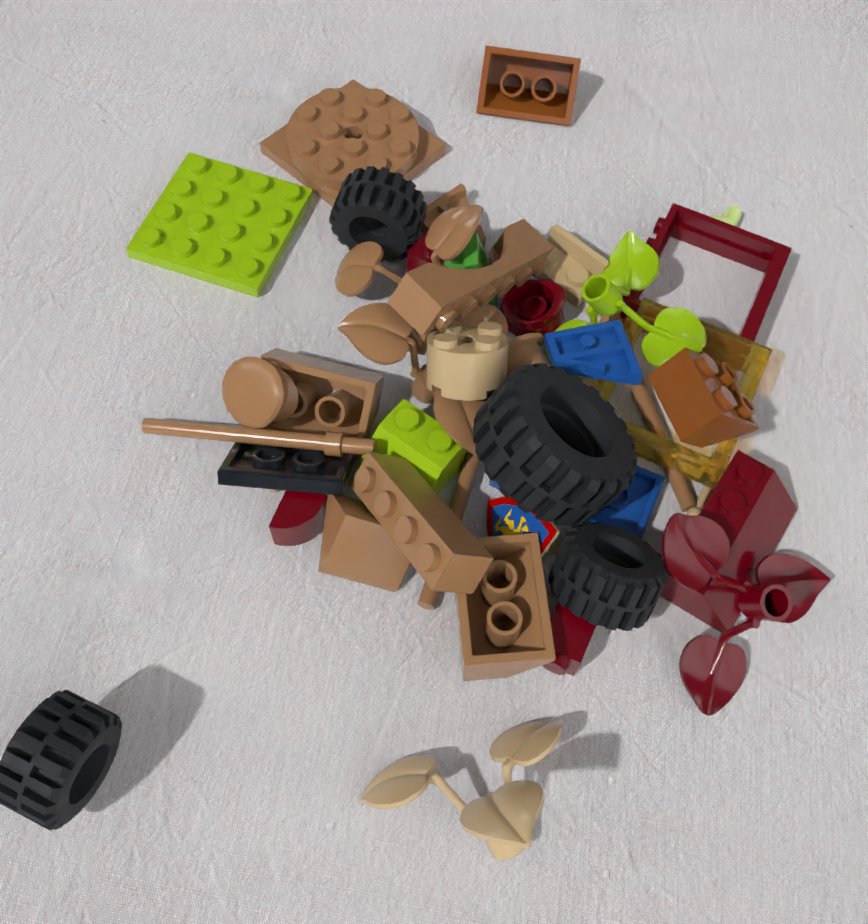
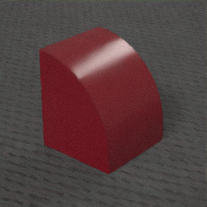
M285 491L269 524L274 544L279 546H296L315 538L324 527L327 496L319 493Z

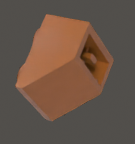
M685 347L647 375L673 428L683 443L703 448L753 433L759 429L753 417L756 413L755 407L747 396L739 392L735 384L738 381L737 375L726 362L720 363L713 360L706 353L700 354Z

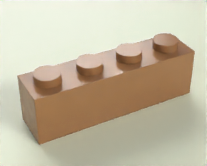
M367 452L350 485L432 591L473 594L494 559L492 555L406 458Z

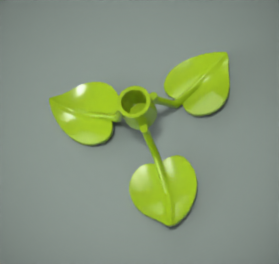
M628 230L612 252L608 260L609 266L603 271V274L592 275L582 286V297L590 305L586 308L585 312L590 317L591 325L598 323L597 314L600 316H613L620 310L649 332L642 341L641 351L646 361L655 367L661 366L685 347L700 353L706 345L707 336L704 326L692 312L679 307L666 308L658 314L653 326L623 302V296H629L631 290L640 291L648 287L654 281L660 269V259L654 249L639 239L632 231ZM570 320L563 323L555 331L587 326L588 324L582 320ZM545 347L544 353H545L546 357L548 358V360L550 361L549 356H548V353H547V350H546V347Z

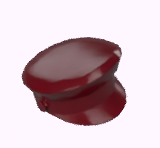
M529 279L520 287L513 285L504 295L499 310L504 314L508 324V331L513 335L521 336L528 333H542L545 337V333L554 332L563 324L564 313L562 307L565 304L566 294L564 288L556 282Z

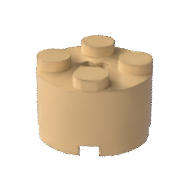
M453 320L444 330L440 331L437 328V330L431 332L427 337V388L430 391H433L434 386L440 388L442 397L453 400L475 401L487 399V392L497 389L507 378L509 339L502 333V325L496 322H482L478 326H462L461 322Z

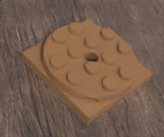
M353 79L341 88H326L319 94L307 99L297 107L290 117L288 124L260 142L262 154L304 186L312 188L317 196L333 207L346 176L349 173L353 174L355 169L362 168L366 170L367 166H375L376 169L381 170L384 167L390 169L392 173L396 174L398 172L404 175L403 178L409 181L442 157L446 151V144L418 125L411 111L399 100L386 94L381 89L366 88Z

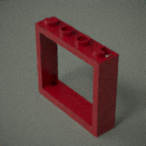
M673 203L666 218L659 217L653 230V234L657 235L656 238L649 237L646 244L654 249L659 259L670 237H673L764 273L737 338L703 325L707 339L706 345L700 354L706 353L713 360L720 363L726 362L732 369L739 371L753 346L792 248ZM645 289L640 291L631 290L629 296H623V302L653 326L658 314L664 310L640 300ZM623 311L620 312L622 324L646 334L649 333Z

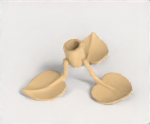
M560 721L528 722L514 726L501 733L490 746L489 754L494 762H504L502 765L504 785L500 786L495 792H488L486 796L471 801L468 805L440 774L433 772L437 763L433 757L427 755L405 757L388 765L368 784L361 796L360 803L362 806L367 804L377 809L397 808L418 798L427 789L428 784L437 785L460 810V823L463 829L471 835L485 839L494 859H511L520 854L525 848H530L534 825L545 800L544 792L538 783L526 780L512 781V770L515 765H533L548 755L562 734V724Z

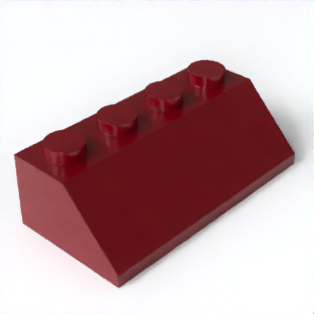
M737 450L698 516H704L715 521L722 527L729 539L730 554L728 561L717 571L724 576L739 581L757 584L755 578L757 564L767 555L773 554L797 507L776 471L740 450ZM669 574L667 583L660 595L721 633L734 627L742 612L738 606V597L741 591L719 583L712 577H710L702 589L691 590L678 584Z

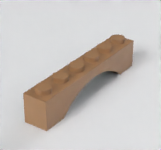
M522 219L507 226L488 253V266L477 269H458L428 262L407 272L387 303L421 336L436 328L442 331L456 317L459 316L461 319H464L477 305L483 308L495 295L502 297L513 285L520 287L531 275L534 278L539 276L549 265L550 262L546 258L555 247L525 219Z

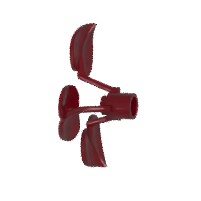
M675 513L669 518L662 538L664 563L671 577L681 586L691 590L702 589L710 577L719 583L739 589L741 593L738 597V606L747 617V621L722 632L718 640L711 635H698L691 639L682 650L679 661V672L682 682L700 712L711 716L721 710L733 698L740 688L746 673L747 661L744 650L736 644L727 643L728 640L751 628H759L761 621L792 623L799 620L809 611L818 594L830 582V578L811 563L784 553L767 555L757 564L755 578L758 584H751L748 581H739L724 576L717 570L727 563L730 546L729 539L722 527L704 516Z

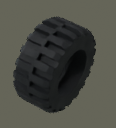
M546 363L523 365L512 371L477 411L474 418L473 443L477 444L475 452L479 461L484 462V471L489 479H494L500 486L499 491L506 498L510 496L517 502L516 507L525 513L532 512L536 514V519L543 522L554 521L555 525L560 526L581 525L598 515L632 483L636 473L637 453L634 452L635 443L633 437L628 435L626 431L627 425L622 418L616 415L614 412L615 408L611 403L598 395L600 392L592 385L589 387L583 383L582 378L574 373L569 375L565 373L563 368L558 366L548 367Z

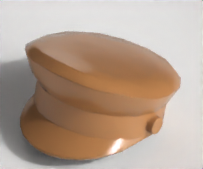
M246 356L234 361L226 371L222 382L223 401L228 412L241 425L249 428H261L271 422L288 419L295 412L299 400L297 387L290 376L277 366L276 362Z

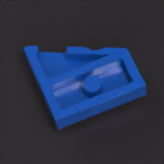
M620 319L545 333L544 344L551 365L563 368L565 373L569 375L574 373L581 377L630 385L641 384L643 373Z

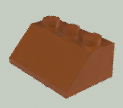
M486 45L476 113L570 126L581 58Z

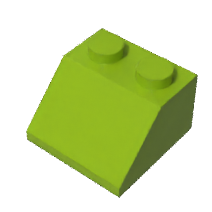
M404 398L378 425L371 438L377 442L376 453L406 458L437 494L444 489L462 468L465 460L466 450L443 430L438 421ZM363 455V456L361 457V459H360V461H359V463H358V465H357V467H356V469H355V471H354V476H355L357 470L360 468V466H361V464H362V462H363V460H364V458H365L366 455Z

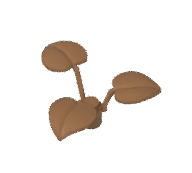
M466 205L454 207L443 212L434 220L425 240L426 246L431 251H434L431 255L433 264L441 265L440 258L443 261H450L464 250L481 220L484 211L482 206ZM368 241L356 245L344 256L337 270L335 286L342 295L354 297L370 286L375 272L385 275L398 284L402 278L384 266L378 265L383 257L384 249L379 244ZM412 328L408 337L415 340L417 354L425 355L427 337L431 332L421 336Z
M368 304L347 315L341 321L338 330L367 359L381 365H391L401 361L406 356L409 347L412 365L410 376L415 378L411 387L413 396L422 403H433L434 415L443 430L462 448L477 456L475 452L477 444L473 443L474 418L487 399L475 401L453 400L442 397L441 389L435 386L433 391H430L426 385L427 363L419 368L416 342L408 337L413 327L389 304ZM490 304L483 308L477 305L464 319H461L459 316L454 319L461 322L462 326H478L482 322H496L502 325V333L506 336L508 335V324L504 314Z

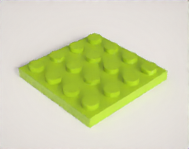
M189 152L127 245L128 256L135 260L259 298L314 199L313 189Z

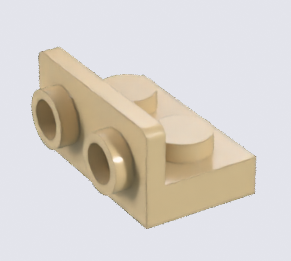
M555 224L550 228L548 242L555 247L546 258L550 263L536 278L538 280H550L561 285L564 288L566 300L577 308L585 301L581 294L584 282L592 275L603 274V271L609 266V261L599 252L594 251L576 238L571 232Z

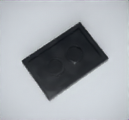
M235 442L217 471L218 485L343 495L356 454L344 453L343 457L327 456L324 454V451Z

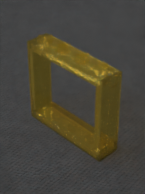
M643 298L637 314L654 326L658 314L669 307ZM627 316L623 328L627 331L626 335L633 350L641 332H649ZM700 320L707 336L706 345L700 354L706 353L713 360L720 363L726 362L731 368L742 372L737 388L740 393L747 396L752 402L772 349ZM597 379L595 386L601 388L598 395L606 402L610 401L618 382ZM624 421L627 425L626 431L628 435L633 437L635 443L634 452L637 453L638 457L666 469L678 471L685 477L712 489L724 474L738 439L736 437L714 444L708 457Z

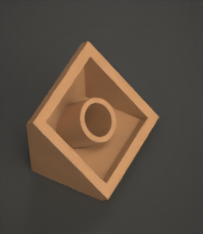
M328 494L318 572L392 592L397 591L409 567V560L362 501L344 495Z

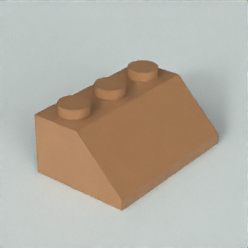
M278 348L261 355V359L276 362L277 366L290 376L297 387L299 400L295 412L288 419L271 422L259 429L326 435L327 431L343 432L346 434V437L369 438L378 412L385 375ZM356 454V458L362 457V455Z
M538 533L476 537L494 559L473 594L455 593L463 681L508 678L555 661L556 657Z

